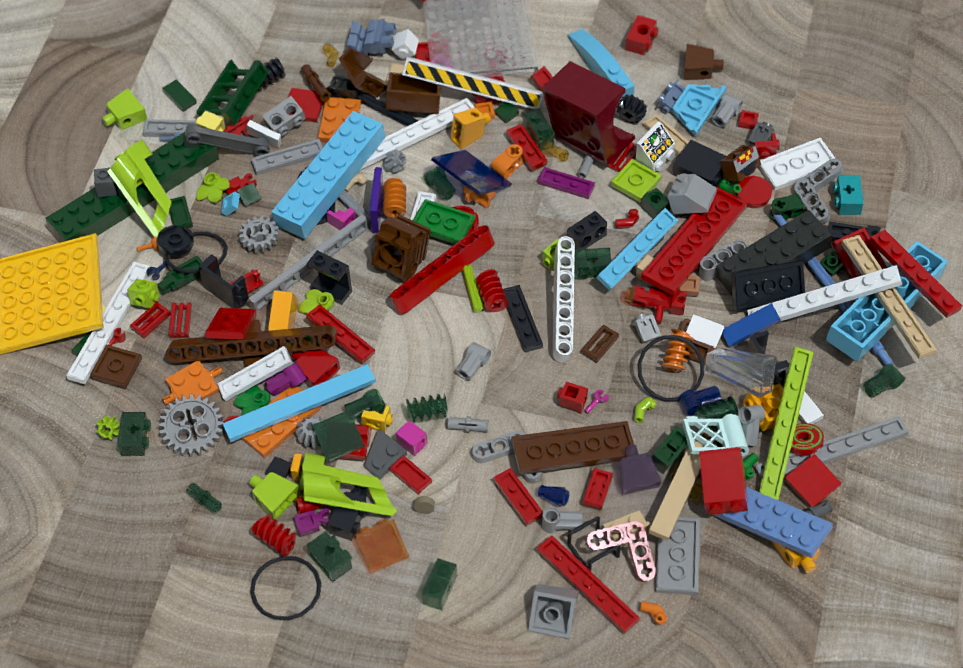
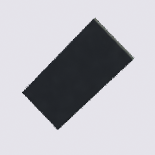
M802 260L731 272L735 310L763 306L805 293L804 265Z

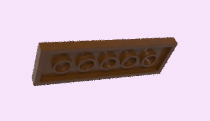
M627 421L511 437L519 474L636 459L637 457Z

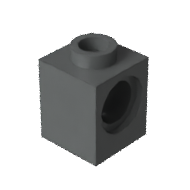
M110 168L94 169V185L98 197L117 195L116 183L107 172Z

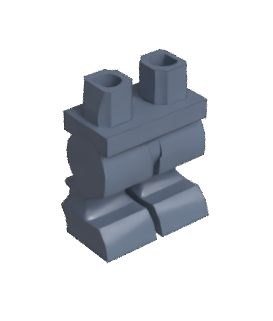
M385 19L370 20L368 28L364 29L361 23L353 21L347 47H352L365 55H368V53H385L386 48L394 47L392 35L397 33V27L395 23H386Z

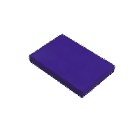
M375 167L369 210L373 233H378L380 230L384 195L382 167Z

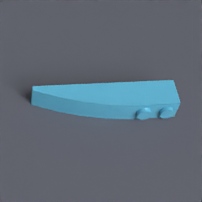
M584 29L568 34V38L594 73L624 87L626 92L622 97L625 94L629 96L631 94L634 95L635 85L598 40Z

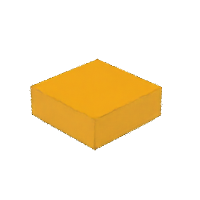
M295 453L293 456L290 470L293 481H300L303 470L302 454Z

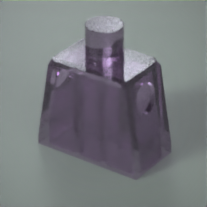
M636 445L625 447L627 457L622 458L619 463L622 495L659 488L662 481L649 453L639 454Z

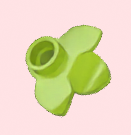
M214 172L208 173L204 177V184L198 188L197 200L200 201L208 197L209 201L217 203L222 198L223 191L230 187L229 181L226 178H221L219 174Z
M317 289L306 292L307 299L301 302L298 311L308 314L319 304L326 310H330L334 306V297L329 292L322 293Z

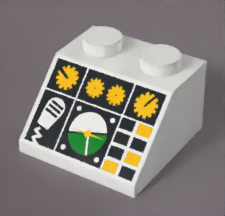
M660 121L637 142L636 161L655 172H660L664 164L675 155V142Z

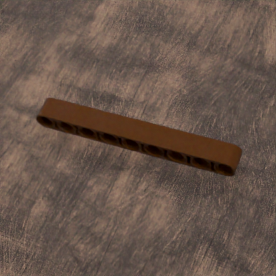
M331 325L250 332L246 334L244 340L206 337L176 339L168 346L165 356L168 361L179 363L271 354L283 346L287 348L288 352L328 349L335 344L337 330ZM328 334L332 339H326L323 335ZM305 336H309V337H311L313 340H312V341H308V340H306L304 337H305ZM291 338L294 342L289 343L285 339ZM266 340H272L275 344H268ZM247 342H253L256 346H250ZM232 343L236 345L237 348H232L229 346V344ZM210 345L216 346L217 350L211 349ZM191 347L197 348L198 352L193 351ZM172 349H177L180 353H174Z

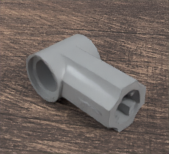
M725 94L719 109L712 117V122H714L715 126L719 128L726 127L733 115H737L740 112L743 101Z
M473 342L467 350L466 357L456 369V373L466 381L471 380L480 366L486 365L491 356V350Z
M760 405L743 406L739 410L738 417L742 423L747 445L756 446L759 425L765 418V411Z
M548 507L543 511L542 529L548 533H554L557 530H573L582 525V511H559L557 508Z

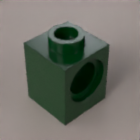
M658 188L644 194L642 208L653 219L664 208L670 212L669 200Z

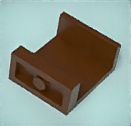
M349 47L339 58L356 88L376 98L387 89L388 84L386 81L364 71L373 61L371 57Z

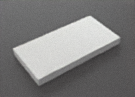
M818 138L760 160L761 165L758 168L774 191L796 183L835 157L823 140Z

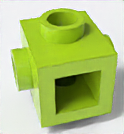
M136 279L127 289L131 305L151 308L160 298L156 282Z

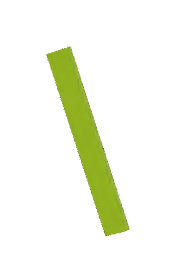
M796 346L792 351L758 490L759 493L776 500L779 499L814 353Z

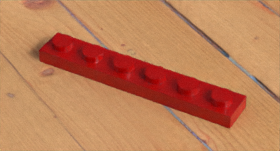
M886 230L870 238L869 242L893 266L897 265L898 271L946 318L961 310L963 305Z
M551 535L537 547V552L624 634L639 622L640 617L555 537Z

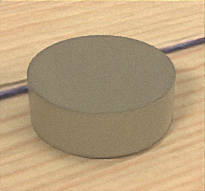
M420 496L415 499L414 509L417 512L429 514L434 511L435 501L432 498Z

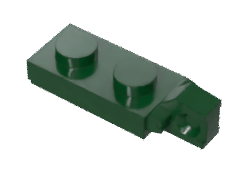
M195 256L179 265L178 268L186 270L199 269V265L203 261L198 256ZM172 269L166 273L161 282L157 283L158 290L164 295L171 290L179 289L201 276V274L183 273Z

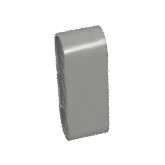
M736 240L705 256L699 265V277L705 281L716 278V265L746 248L747 244L744 241Z

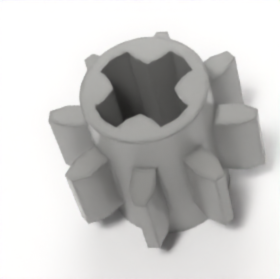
M397 149L386 153L387 158L384 160V164L389 171L393 170V173L405 169L404 164H406L407 159L404 153L398 152Z

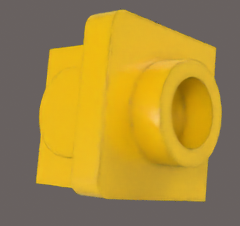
M390 406L385 407L383 414L364 410L361 416L362 425H371L373 430L378 431L381 429L383 432H386L387 426H390L393 420Z

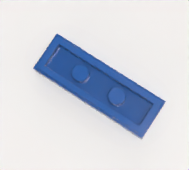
M771 303L725 327L722 334L731 348L750 338L754 333L761 332L780 322L781 319Z

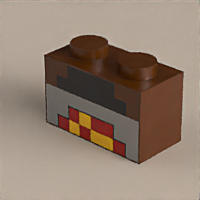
M741 145L720 160V164L726 181L741 182L745 176L755 172V169L761 165L756 145Z

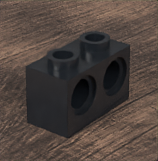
M595 210L567 229V237L573 239L575 251L578 254L607 235V221Z

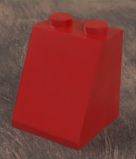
M733 447L699 451L703 497L707 515L748 511L746 475L741 448Z

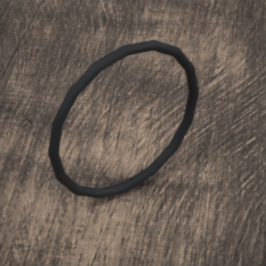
M192 232L194 236L206 235L215 237L222 242L224 252L218 260V264H220L227 256L228 246L225 240L217 234L210 232ZM167 254L164 255L167 265L175 271L183 273H200L199 269L186 270L178 268L172 263H170Z
M663 335L652 340L642 350L638 360V377L643 388L652 397L665 402L680 401L691 396L699 388L704 376V360L699 349L690 340L678 335ZM664 339H677L687 343L695 350L700 361V376L697 384L688 393L676 398H665L655 394L647 387L642 377L641 363L645 353L653 344Z
M281 556L269 560L258 569L252 579L250 594L253 604L263 615L274 620L289 621L305 615L315 606L320 597L322 583L318 571L308 561L297 556ZM282 560H294L307 565L314 573L317 581L316 596L311 604L302 612L291 616H275L265 611L258 604L254 593L256 580L261 572L272 563Z

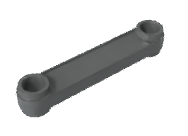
M189 124L185 129V138L190 144L202 143L253 153L256 156L267 154L270 150L268 139L264 137L252 138L202 128L198 124Z

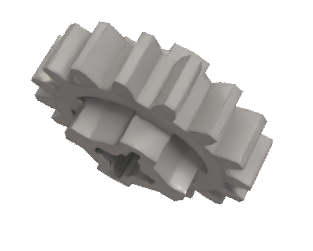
M254 216L253 221L247 219V224L242 223V229H239V238L243 247H248V251L255 249V253H257L261 249L262 252H265V248L271 250L272 244L277 245L276 240L280 238L279 228L276 226L275 221L271 222L269 217L264 220L263 216L260 219Z

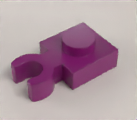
M322 509L316 515L314 510L295 515L294 518L300 537L320 531L319 525L328 526L330 518L324 519L323 517L330 515L329 509Z

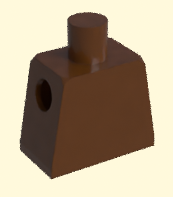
M686 44L683 80L711 79L713 70H723L724 60L714 59V50L711 48Z

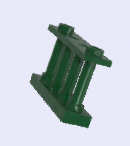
M229 60L196 113L198 116H201L207 111L223 116L230 125H236L269 72L260 60H255L249 69H239L233 60ZM238 76H244L241 82H235ZM230 89H236L233 95H227ZM221 102H228L224 109L218 108Z

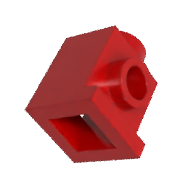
M565 382L564 387L560 388L557 394L559 405L576 410L579 414H582L588 399V388Z

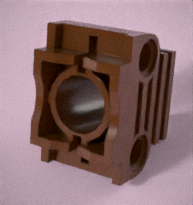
M397 215V218L387 217L381 223L380 231L375 236V249L371 265L376 270L382 269L403 279L405 283L414 276L418 264H421L422 260L426 259L431 229L401 215Z

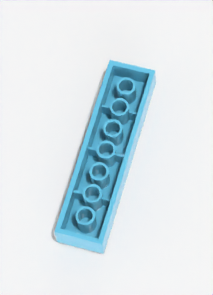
M353 111L271 211L276 226L305 239L386 138L383 123Z
M918 241L907 250L936 280L943 275L948 263L946 259ZM899 272L902 285L895 287V289L910 309L923 295ZM867 295L860 297L831 325L826 341L858 362L894 325V322L876 295Z

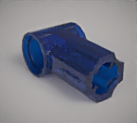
M716 386L696 392L690 389L679 396L689 416L696 415L703 408L722 401L720 390Z

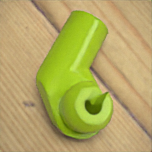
M645 397L635 407L634 421L642 423L645 410L655 408L656 401L651 397Z

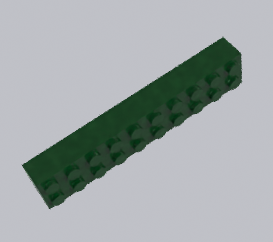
M185 132L154 150L152 152L153 155L145 159L165 193L219 160L217 146L202 143L190 144L186 141ZM144 183L136 187L137 198L142 207L156 200ZM117 185V195L98 197L94 187L46 217L45 220L49 231L61 243L95 233L99 236L136 211Z

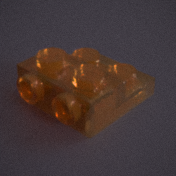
M387 518L376 522L377 526L371 529L368 526L357 530L358 534L354 537L371 574L409 558L394 519L390 521Z

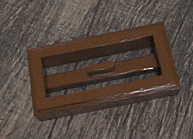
M603 325L583 347L581 354H586L587 358L590 360L592 358L595 363H598L619 338V334ZM606 331V335L598 342V344L593 348L592 351H589L590 348Z

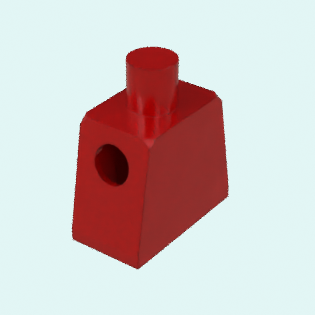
M321 349L307 350L305 353L303 351H296L292 354V358L298 362L307 379L303 382L309 388L330 380L340 370L339 359Z

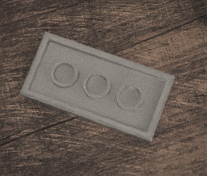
M679 517L668 541L658 537L656 593L698 595L700 518Z

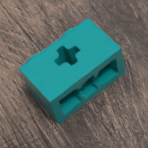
M860 175L838 176L837 182L833 184V192L837 194V197H835V208H838L839 215H861L864 203Z

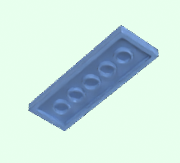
M746 487L748 511L713 515L810 558L814 556L833 528L831 522Z

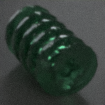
M445 392L443 398H441L439 393L436 394L435 400L432 395L428 396V401L425 400L424 396H421L420 402L413 398L412 404L406 399L408 418H411L413 423H416L417 417L423 422L425 415L429 420L432 419V414L437 419H439L440 413L445 418L447 417L448 408Z
M731 396L727 397V399H720L719 402L714 401L712 405L707 403L705 407L701 405L697 409H693L694 416H697L698 419H722L727 414L738 415L737 404Z

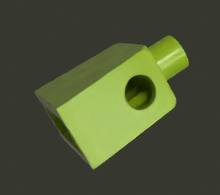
M128 88L106 104L109 114L102 117L106 127L116 123L122 130L145 122V119H147L145 108Z
M273 472L269 473L264 479L256 474L249 482L254 487L252 491L254 501L267 515H272V520L278 519L295 501V498L300 496L297 484Z

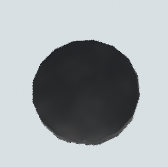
M177 225L165 227L158 233L157 246L164 254L179 256L190 251L194 245V235L187 227L182 226L180 228Z

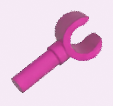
M597 390L594 394L595 399L585 411L589 413L599 402H607L609 395L605 394L600 398L604 391Z

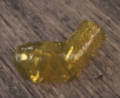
M326 43L323 46V51H325L328 57L326 64L332 68L336 64L339 53L334 46Z
M550 141L545 143L544 149L553 157L559 158L561 162L568 160L569 153L566 149L556 147Z

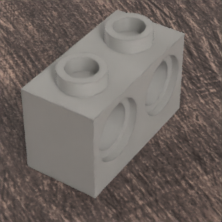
M292 96L262 115L268 128L281 136L286 135L290 129L299 126L306 119L303 110Z

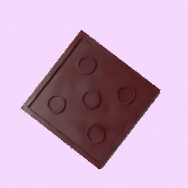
M571 61L542 87L554 138L607 166L635 139L634 134H630L613 125L616 107L626 92L624 87Z

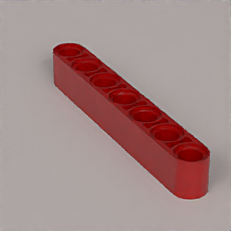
M486 225L477 227L390 294V298L396 312L403 314L410 311L462 271L465 265L468 266L492 248L495 242L489 227Z

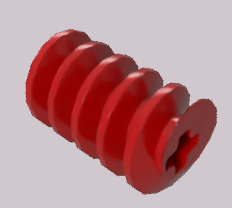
M488 269L480 273L476 278V284L485 309L489 312L504 310L508 306V301L498 272L494 269Z
M268 514L258 519L252 527V534L257 535V538L262 539L271 548H275L282 556H287L293 550L297 534L295 532L290 534V528L284 529V524L282 523L278 525V520H272V515Z

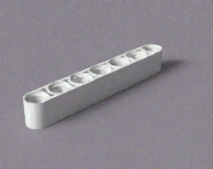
M567 236L561 237L558 240L554 256L552 354L554 360L559 363L566 362L573 350L575 244L573 239ZM560 297L566 298L567 301L562 300ZM560 314L565 315L567 318H562ZM559 332L566 333V336L561 335ZM559 349H563L567 353H562L559 351Z

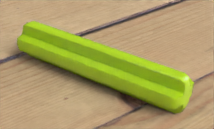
M471 264L465 265L462 273L472 309L475 313L482 312L484 306L476 284L473 267Z

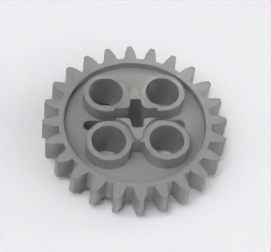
M191 394L189 399H186L185 395H183L182 401L175 398V405L168 403L170 410L163 409L166 416H160L163 423H159V427L163 429L160 431V435L165 436L163 442L168 443L169 449L174 447L175 453L181 450L182 456L189 452L190 457H193L194 452L201 456V450L208 453V446L215 448L213 441L220 442L218 435H223V430L220 429L223 428V422H221L223 416L219 414L220 408H215V402L209 404L208 397L202 401L201 395L194 399L193 394ZM187 410L190 411L197 436L196 441L193 440L186 414ZM198 411L204 412L202 416H194ZM179 416L184 417L181 422H177L175 419ZM202 429L209 430L206 434H199V431ZM183 434L189 435L185 440L180 439V436Z

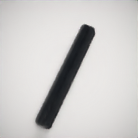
M361 92L358 96L361 103L406 126L418 122L416 118L400 110L392 111L386 109V103L364 92Z

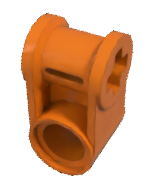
M517 144L508 146L504 152L493 160L491 169L505 179L510 177L523 163V158L521 157L523 153L522 147Z

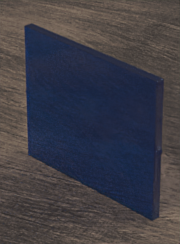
M466 150L432 157L431 161L478 195L508 188L512 185L511 182Z

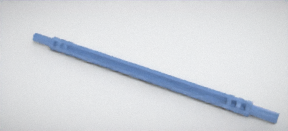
M781 214L774 215V219L780 227L787 223ZM816 257L806 262L824 287L836 284ZM849 301L837 304L843 313L852 306ZM878 341L871 350L880 357L887 368H891L894 363L884 351V346Z

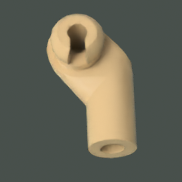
M357 173L344 190L348 192L357 182L362 186L367 181V178L363 176V173Z

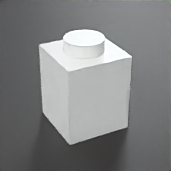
M409 29L395 34L392 51L401 60L414 56L419 39Z

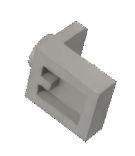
M646 313L635 317L636 320L631 323L632 327L636 326L642 343L661 336L653 314L649 316Z

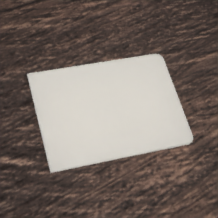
M693 314L686 332L695 340L716 348L724 326Z

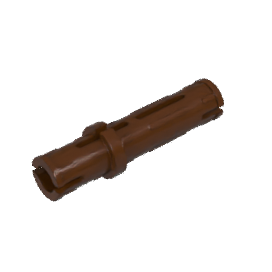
M303 65L301 73L305 76V81L313 87L322 101H328L331 98V94L319 79L317 72L313 71L310 65Z

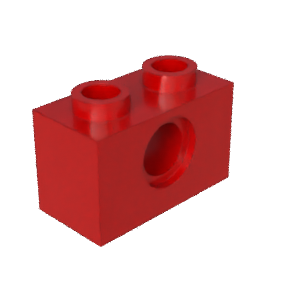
M637 15L626 37L625 50L645 56L647 50H650L652 47L653 38H656L658 35L657 20Z

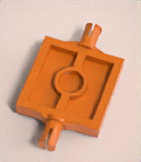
M196 361L167 377L165 380L171 389V394L162 398L163 403L166 406L168 403L173 402L175 398L182 401L183 395H185L186 399H189L191 394H193L194 399L201 395L202 401L206 397L209 398L219 392V388L213 378L223 373L222 369L218 366L208 371L200 361Z

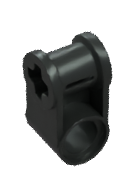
M335 75L330 86L326 87L332 98L358 99L360 95L359 89L353 85L350 79Z

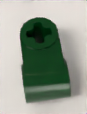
M792 194L774 199L771 204L772 209L769 212V217L777 222L774 219V215H780L781 213V216L788 220L798 217L806 212L807 209L800 195Z

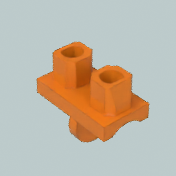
M468 175L465 177L466 183L463 188V192L466 194L465 201L468 203L475 201L485 209L488 208L490 201L495 197L496 189L492 186L483 187V179L479 176L472 178Z

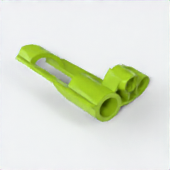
M141 139L116 156L114 164L107 172L152 235L158 237V233L164 228L172 202L145 161L153 153L144 140ZM142 183L145 184L158 202L153 220L146 213L137 198L136 187Z
M311 453L305 454L299 490H304L305 501L388 516L397 514L396 508L392 506L378 477L324 465L326 456ZM344 483L368 488L375 504L349 499L340 491V484Z

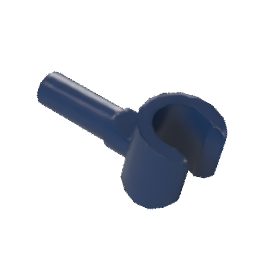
M166 261L157 268L149 267L146 271L147 275H152L153 280H158L160 277L159 273L167 266Z

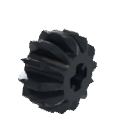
M625 94L616 107V112L620 114V118H624L625 121L627 120L630 123H639V121L644 119L647 112V105L644 104V101L634 97L633 94L630 96Z

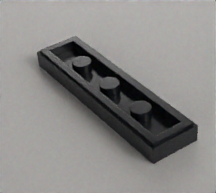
M520 285L505 288L504 294L508 301L507 308L524 352L543 348V342Z

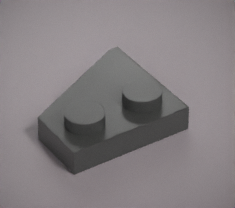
M379 429L366 459L365 469L380 480L390 471L389 468L403 455L407 456V451Z

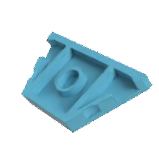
M688 84L672 107V113L694 136H697L725 94L727 86L721 85V88H710V85Z

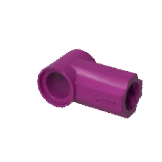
M295 362L283 369L281 373L266 381L267 389L270 393L276 395L289 387L297 386L307 378L298 362Z

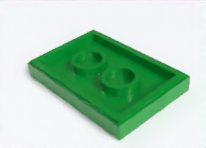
M425 199L413 221L430 228V236L456 244L467 236L475 221V215Z

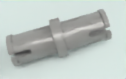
M449 416L448 429L465 430V432H488L489 420L471 419L469 416L467 418ZM460 423L477 424V426H473V425H462V424H460Z

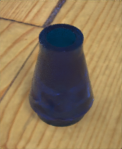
M541 485L538 490L539 497L559 507L561 505L565 506L568 502L570 492L565 487Z

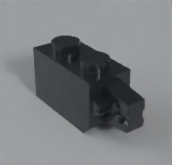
M354 486L351 493L346 491L343 494L353 501L366 503L368 488ZM336 506L327 524L329 534L352 541L354 535H357L360 531L362 517L365 518L368 512Z

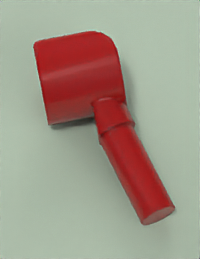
M116 328L114 330V337L108 345L112 346L116 342H124L126 333L121 334V328Z

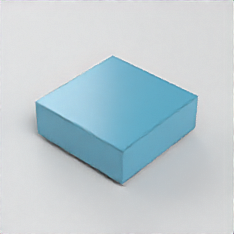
M233 192L223 199L222 214L227 216L238 209L239 193Z

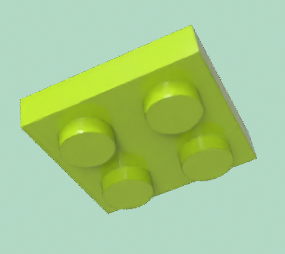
M631 159L611 181V186L641 203L644 194L652 191L662 179V175Z

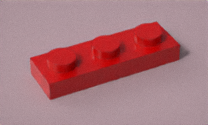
M523 124L506 130V135L512 144L522 147L523 153L521 157L531 171L547 165L546 157Z
M511 468L494 477L495 484L526 526L542 518V509Z

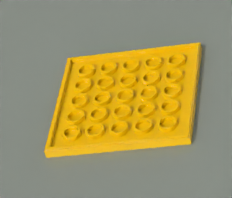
M96 233L0 258V355L104 328L99 244Z

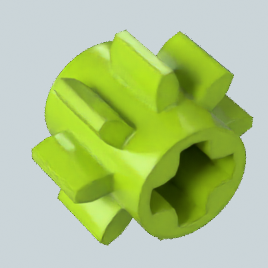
M105 415L102 420L100 419L96 423L99 426L96 432L102 436V439L109 437L112 440L115 435L118 436L121 433L118 428L122 423L118 422L116 416L109 418L108 415Z

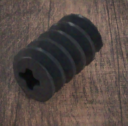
M277 57L270 59L269 63L265 62L263 64L269 72L262 82L265 87H268L267 81L271 84L274 83V77L276 80H280L279 74L282 77L286 76L284 67Z

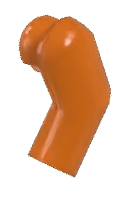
M642 601L640 611L650 613L656 624L662 625L667 621V615L661 605Z

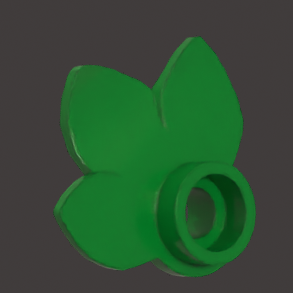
M253 386L247 389L244 394L238 395L233 404L243 408L242 416L267 406L271 402V397L267 391H261L258 386Z

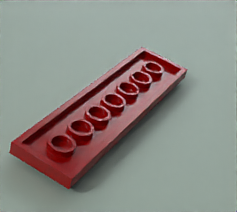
M716 187L717 192L708 212L693 213L642 272L641 279L674 296L700 265L701 260L710 253L745 211L748 202Z

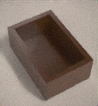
M389 72L386 109L409 111L412 113L439 114L440 84L405 76L402 73Z

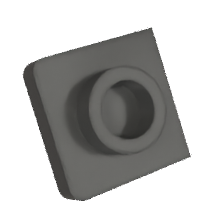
M757 121L748 142L755 144L757 141H769L771 133H775L774 128H772L773 126L767 122L760 123Z

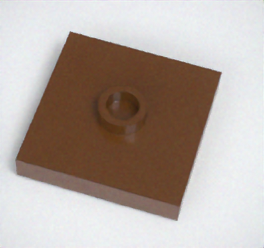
M106 344L90 377L91 379L126 389L142 360V355Z

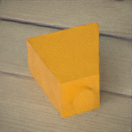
M274 291L268 331L293 328L299 299L292 292Z

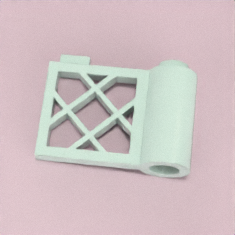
M727 414L722 419H698L697 416H686L682 421L690 454H699V451L733 447L741 448L742 457L749 452L743 428L737 415ZM689 426H696L700 431L696 433ZM717 426L718 432L715 433L707 427ZM702 432L712 437L710 441L700 436ZM698 440L705 446L695 447L694 441ZM717 440L723 447H717L712 442Z

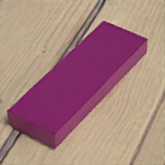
M544 167L538 179L539 185L588 200L595 187V182Z

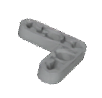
M836 158L828 160L798 180L794 187L806 208L822 224L830 220L831 214L816 191L843 173L844 167L841 161ZM835 165V166L837 167V169H836V170L832 169V166ZM817 175H824L821 181H814ZM805 186L809 193L805 194L801 187ZM811 198H817V202L814 205H808V201ZM820 208L824 214L823 217L818 214L817 209Z
M515 431L476 444L472 450L474 461L482 464L514 454L511 437L525 435V433ZM497 444L505 445V449L502 451H498L494 447ZM478 451H482L485 455L481 456V454H478ZM542 471L534 472L536 476L530 473L523 474L524 479L528 483H537L542 478Z

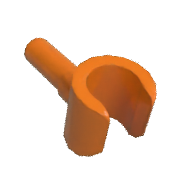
M157 237L152 238L151 243L137 247V251L152 247L155 251H160L157 246Z

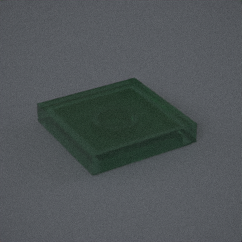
M350 410L313 425L328 462L365 447Z

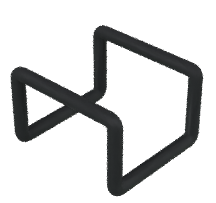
M599 516L569 531L567 536L568 547L575 557L591 572L592 563L612 552L615 557L619 558L621 551L620 545L609 547L610 549L589 560L587 566L571 544V538L574 533L596 522V530H601ZM603 533L604 537H602V539L608 545V543L605 540V534Z

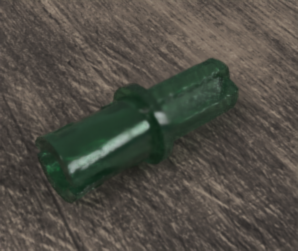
M191 483L188 486L192 491L187 489V494L198 500L200 505H205L215 513L222 509V503L214 498L210 491L203 490L196 483Z

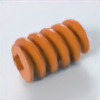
M390 178L384 182L383 213L387 217L397 218V215L405 216L407 188L399 178Z
M671 329L673 333L671 335H678L694 341V338L687 332ZM670 339L671 341L667 343L669 349L665 350L667 356L663 357L665 363L661 364V367L672 372L685 370L686 367L682 366L681 363L688 362L683 356L690 355L686 348L691 347L680 340Z

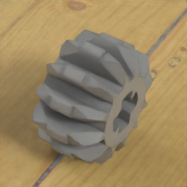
M311 415L310 419L304 417L303 422H298V429L296 430L300 444L304 443L306 448L310 445L314 449L316 445L322 447L323 441H328V423L326 420H322L320 416L316 419L313 415Z

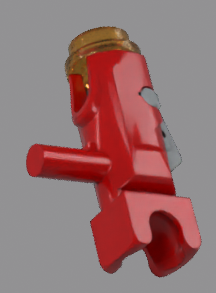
M635 285L627 287L625 302L642 308H654L656 310L655 321L657 324H661L664 310H669L670 314H684V303L686 302L687 293L677 291L672 296L655 286Z

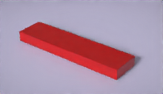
M319 304L306 315V319L315 326H333L337 330L335 343L359 363L363 364L375 354L373 347L322 305Z

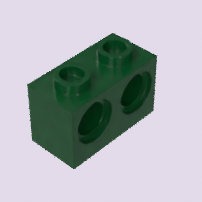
M676 425L648 462L664 474L688 444L685 432Z

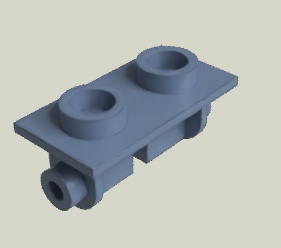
M679 78L674 84L672 82L669 83L665 89L667 93L665 95L662 93L656 101L658 105L655 110L660 107L666 114L672 111V107L685 89L682 85L677 84L680 80Z

